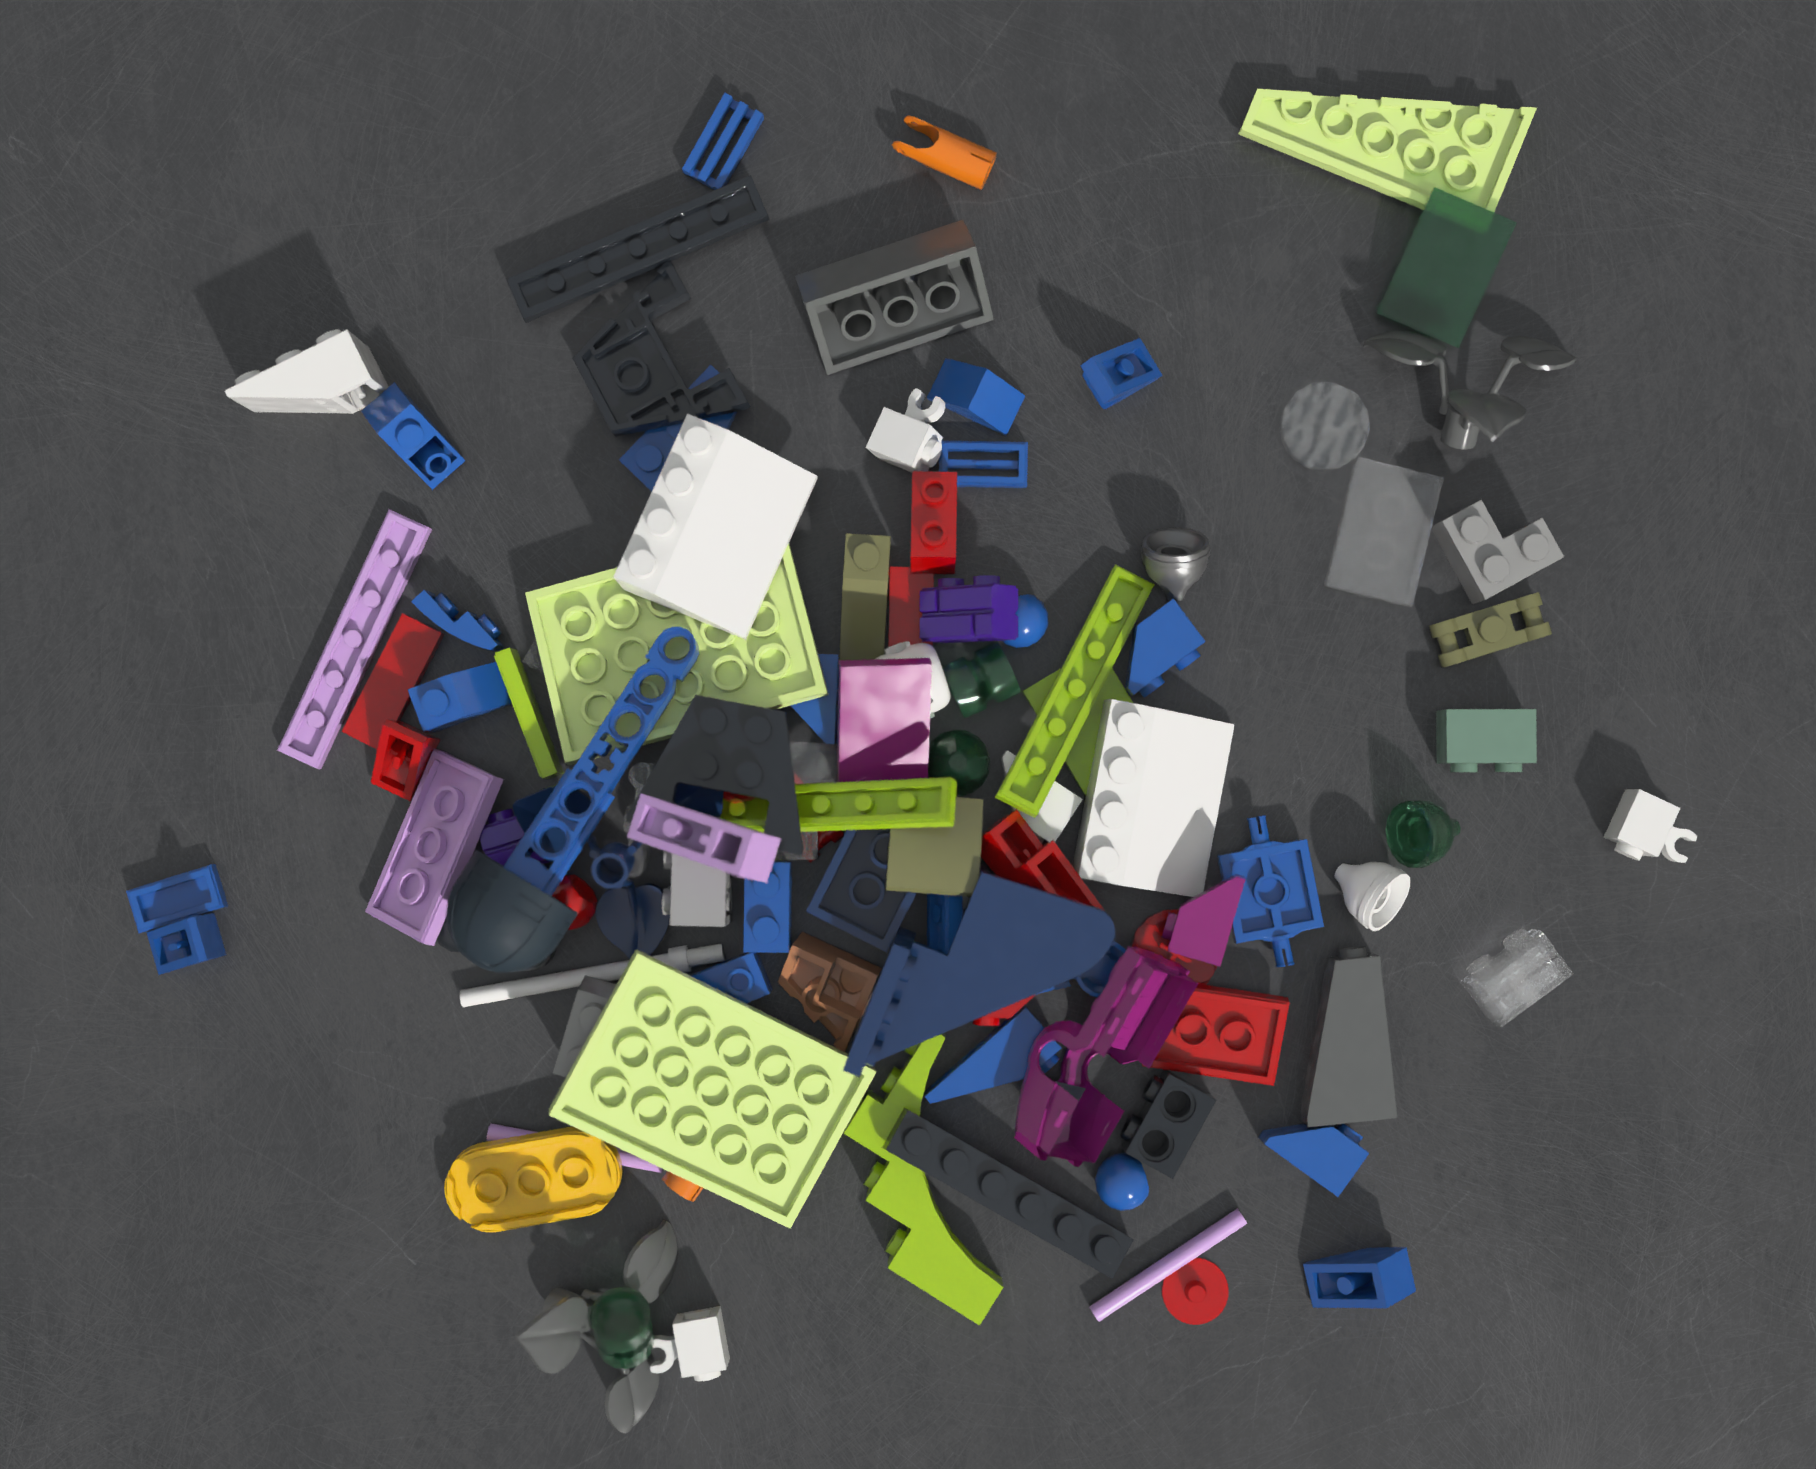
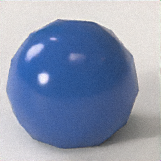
M1035 595L1018 596V610L1016 611L1018 616V637L1016 640L1003 641L1005 644L1016 648L1028 647L1038 642L1045 634L1048 626V612L1043 602Z
M1127 1153L1114 1154L1106 1158L1098 1167L1095 1177L1096 1191L1101 1200L1110 1208L1120 1211L1132 1210L1141 1205L1148 1197L1149 1186L1141 1162Z

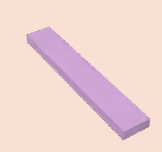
M390 509L388 510L277 751L316 769H322L432 531L431 528Z

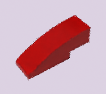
M1017 809L997 820L982 833L980 857L997 876L1104 910L1054 840L1042 845Z

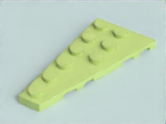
M1257 89L1239 135L1483 234L1489 227L1537 108L1521 107L1520 109L1497 108V105L1490 104L1464 106L1452 105L1451 102L1387 97H1381L1380 100L1357 98V95L1340 94L1339 97L1312 95L1311 92Z

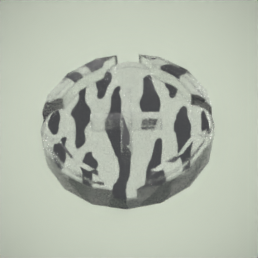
M1329 381L1313 383L1296 392L1283 409L1279 425L1282 443L1290 457L1302 466L1318 471L1339 469L1354 460L1364 447L1370 430L1368 410L1359 395L1350 389L1348 390L1337 383Z

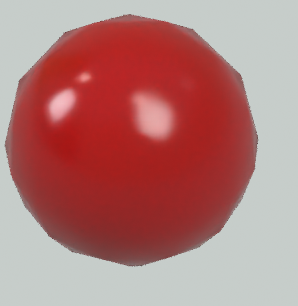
M575 874L565 875L552 897L578 912L568 930H575L588 924L596 911L597 898L595 892L583 879Z

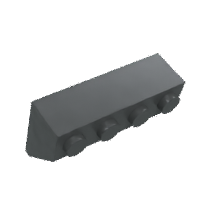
M963 220L795 275L803 305L827 375L994 320L977 248Z

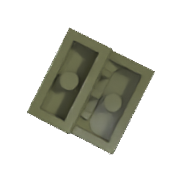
M956 797L954 826L890 829L885 890L971 897L979 879L983 799Z

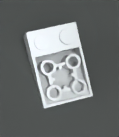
M336 329L316 339L317 345L303 352L292 350L279 356L275 360L277 365L263 372L253 370L239 376L235 380L236 385L225 390L227 397L253 412L353 414L368 406L389 386L369 347L350 331L345 330L341 332V330Z

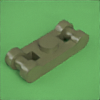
M1533 593L1430 625L1429 629L1432 638L1437 637L1442 654L1438 655L1441 667H1448L1551 635L1552 631L1549 622L1543 621L1539 606L1543 605L1540 593ZM1521 611L1526 628L1515 631L1510 615ZM1464 629L1469 646L1459 649L1454 632Z

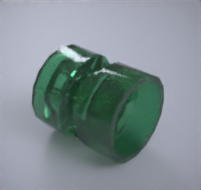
M998 641L976 650L974 659L970 661L961 657L942 666L948 687L964 719L987 709L988 700L993 699L1000 703L1021 693L1014 672Z
M629 1287L609 1289L597 1298L592 1306L590 1319L599 1356L606 1364L614 1368L628 1369L638 1366L648 1358L654 1346L655 1337L648 1301L640 1292Z

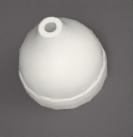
M1368 862L1360 865L1343 863L1337 868L1334 875L1342 889L1348 911L1364 927L1372 931L1382 929L1396 916L1410 889V877L1402 869L1384 862Z

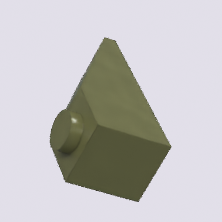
M846 533L839 660H871L884 655L891 536Z

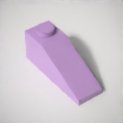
M640 794L627 838L727 873L766 883L781 838L645 794Z

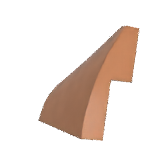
M802 932L792 944L778 983L791 997L798 999L802 1003L804 1012L814 1023L819 1020L836 1039L833 1045L845 1052L865 1011L882 968Z

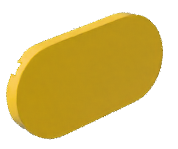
M575 1127L482 1142L468 1147L454 1160L445 1179V1198L450 1210L460 1221L464 1219L467 1223L472 1224V1228L481 1232H500L585 1217L601 1211L614 1197L622 1179V1161L614 1145Z

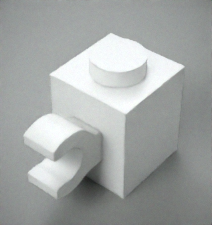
M915 388L909 396L905 415L886 407L883 408L866 448L879 460L909 472L928 471L940 458L942 451L941 442L943 439L928 423L937 421L943 415L945 402L940 397L935 396L932 405L928 409L922 410L921 404L925 399V394Z
M1625 789L1604 838L1617 843L1614 849L1616 852L1634 860L1640 861L1642 855L1658 857L1660 852H1662L1664 857L1670 861L1686 863L1688 858L1677 853L1674 846L1675 842L1680 837L1684 840L1695 842L1697 835L1688 829L1673 827L1680 811L1679 807L1643 790Z
M721 1306L679 1313L672 1324L674 1336L655 1335L646 1342L647 1349L658 1347L666 1353L664 1360L655 1361L650 1365L652 1373L666 1372L671 1368L674 1360L678 1358L682 1378L694 1376L695 1381H707L721 1375L720 1371L727 1369L730 1360Z

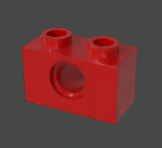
M912 471L911 573L955 574L957 472Z

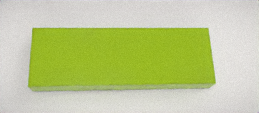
M509 647L496 652L494 658L539 776L543 779H551L564 774L518 651Z

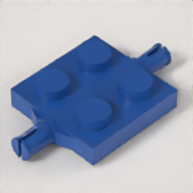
M1266 815L1247 818L1252 844L1241 851L1217 855L1222 881L1235 874L1245 876V883L1231 928L1233 940L1236 944L1258 939L1272 942L1275 966H1291L1295 962L1293 961L1289 938L1305 930L1324 927L1307 839L1284 843L1270 841Z

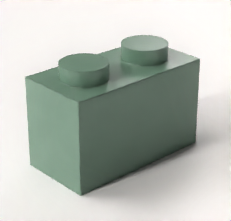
M1445 709L1436 711V764H1450V772H1478V764H1495V772H1522V764L1537 763L1536 709Z

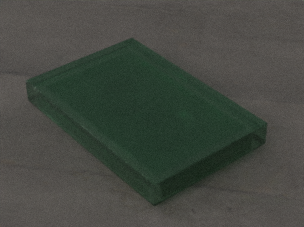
M1432 188L1376 313L1459 348L1517 222L1438 188Z

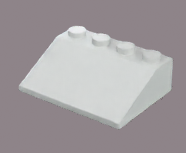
M687 414L613 578L625 591L746 640L818 477L730 430Z
M1104 700L1073 861V868L1079 876L1094 881L1195 897L1202 893L1235 724L1124 701Z

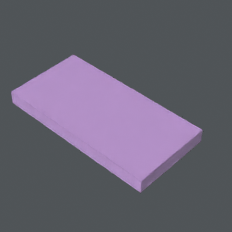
M434 748L365 912L422 944L434 946L446 918L447 902L451 889L472 857L503 779Z

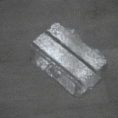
M1525 928L1516 930L1502 941L1505 947L1502 951L1492 958L1489 954L1483 955L1466 968L1469 975L1461 980V984L1493 1025L1503 1027L1573 975L1567 963L1557 953V950L1547 936L1540 930L1530 929L1528 932Z

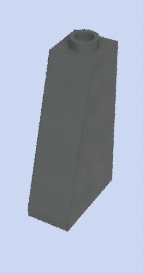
M1366 946L1340 948V956L1327 957L1299 1111L1300 1121L1307 1127L1398 1118L1381 958L1379 955L1367 953Z

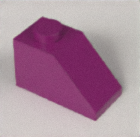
M1235 874L1180 904L1178 914L1169 912L1162 938L1170 940L1168 951L1221 966L1245 883V876Z

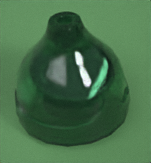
M952 729L940 733L929 744L928 778L952 777L957 782L956 797L974 793L984 784L990 773L991 759L987 746L978 736L967 730Z
M1412 800L1402 802L1392 809L1387 818L1385 830L1389 849L1400 864L1408 868H1424L1446 856L1453 846L1454 838L1459 835L1461 827L1459 822L1450 818V815L1442 807L1429 801Z

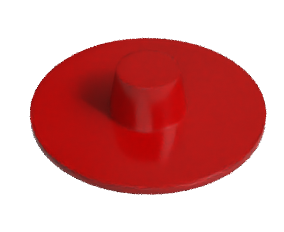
M1196 1257L1163 1281L1162 1297L1166 1308L1176 1319L1187 1324L1199 1325L1212 1321L1223 1311L1228 1300L1229 1288L1225 1275L1217 1265L1203 1258Z

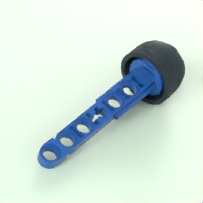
M670 627L658 636L645 656L649 662L636 670L572 770L566 769L506 864L503 866L476 850L456 880L447 902V926L458 950L475 965L499 973H513L529 969L542 962L555 950L576 918L578 912L552 897V895L615 797L611 795L614 788L674 697L677 679L683 682L695 664L699 655V646L694 636L687 629ZM675 637H682L690 644L687 656L681 660H671L665 654L667 643ZM651 675L661 676L665 681L664 692L657 698L649 699L644 697L641 693L643 680ZM626 713L636 714L641 720L639 731L630 737L621 736L616 730L618 719ZM610 735L617 743L626 746L627 749L622 753L616 747L610 756V761L614 764L613 769L610 772L603 769L599 774H596L598 767L593 760L597 755L600 757L607 756L612 745L605 740ZM576 790L588 791L591 797L590 807L581 814H573L567 808V799ZM552 828L562 829L566 835L564 847L556 853H548L542 846L543 835ZM533 851L543 859L553 862L550 869L538 860L530 858Z

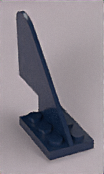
M982 871L948 954L914 941L915 932L901 926L899 927L842 1071L860 1077L864 1066L874 1067L876 1061L1084 974L1093 968L1109 950L1115 937L1113 919L1106 911Z

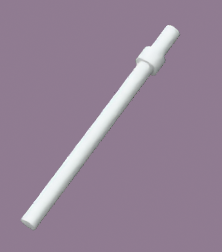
M722 943L688 949L687 945L668 949V953L651 956L684 973L691 972V967L725 961ZM630 960L460 990L462 1007L575 988L580 986L585 975L606 982L619 980Z

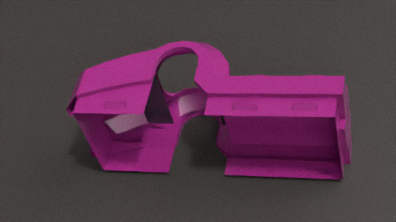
M1136 946L1134 948L1128 947L1115 964L1102 994L1094 1001L1091 1013L1084 1025L1071 1020L1057 1021L1044 1028L1034 1040L1028 1055V1067L1019 1096L1014 1138L1043 1161H1046L1047 1157L1050 1156L1066 1159L1076 1167H1080L1083 1161L1095 1163L1124 1111L1091 1084L1087 1075L1089 1062L1097 1054L1103 1057L1108 1054L1120 1064L1139 1061L1149 1069L1198 985L1197 982L1188 977L1190 971L1175 961L1165 959L1160 954ZM1051 1041H1058L1067 1047L1061 1064V1076L1057 1081H1053L1046 1076L1039 1064L1041 1050Z

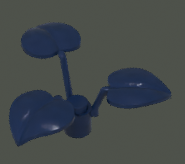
M679 784L674 804L720 818L723 810L724 792ZM556 785L546 787L515 801L513 804L514 814L524 833H526ZM581 790L573 791L567 799V808L573 814L584 813L591 804L588 796ZM559 828L548 830L542 838V846L548 853L560 851L566 843V835ZM591 834L587 842L591 849L589 856L595 859L591 868L592 876L599 885L610 888L602 895L596 906L598 926L605 937L629 959H631L636 949L650 956L658 947L667 931L670 915H663V890L659 886L646 883L635 887L633 880L627 878L635 864L634 854L643 843L634 840L627 846L620 842H612L601 849L598 846L595 835Z

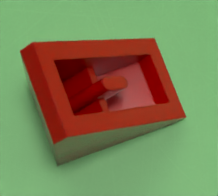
M386 719L382 724L371 783L411 801L434 748L437 749L441 739L403 721Z

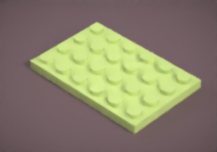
M788 544L746 640L625 591L613 578L618 567L525 592L565 763L568 765L578 762L636 670L649 662L645 656L658 636L670 627L687 629L697 641L699 655L684 681L681 682L677 679L674 697L643 745L671 738L695 695L773 710L829 695L790 544ZM675 637L667 643L665 654L671 660H681L687 656L690 644L682 637ZM658 675L646 677L641 684L642 695L649 699L659 697L665 689V681ZM626 713L618 719L616 730L621 736H633L639 731L641 720L636 714ZM610 735L607 736L605 741L612 745L607 755L612 754L616 747L620 751L627 749L626 746L617 743Z
M636 949L548 1110L549 1115L791 1228L877 1071L869 1065L864 1066L860 1077L842 1071L848 1057L847 1053Z

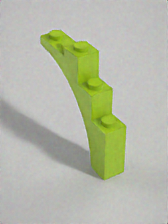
M945 1033L904 1050L910 1057L901 1070L894 1066L880 1088L886 1093L885 1097L882 1098L868 1089L845 1128L844 1134L887 1160L884 1165L878 1161L875 1163L863 1185L869 1188L866 1193L867 1202L907 1226L906 1231L900 1228L896 1230L885 1249L890 1254L888 1269L980 1326L1003 1289L1002 1277L978 1260L951 1230L934 1201L925 1172L882 1148L904 1108L920 1116L921 1102L928 1075L946 1038Z

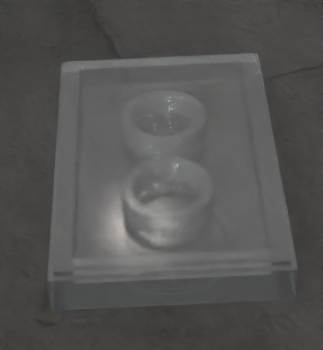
M1359 456L1356 457L1324 586L1397 605L1412 607L1444 477Z

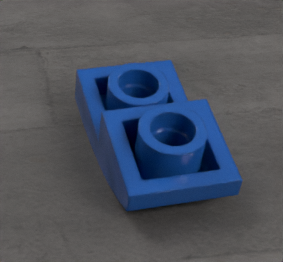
M425 589L411 601L425 616L453 636L477 647L494 652H499L505 648L497 638L502 634V631L485 613L478 617L476 614L467 611L457 620L454 616L460 611L444 593L441 592L436 596Z

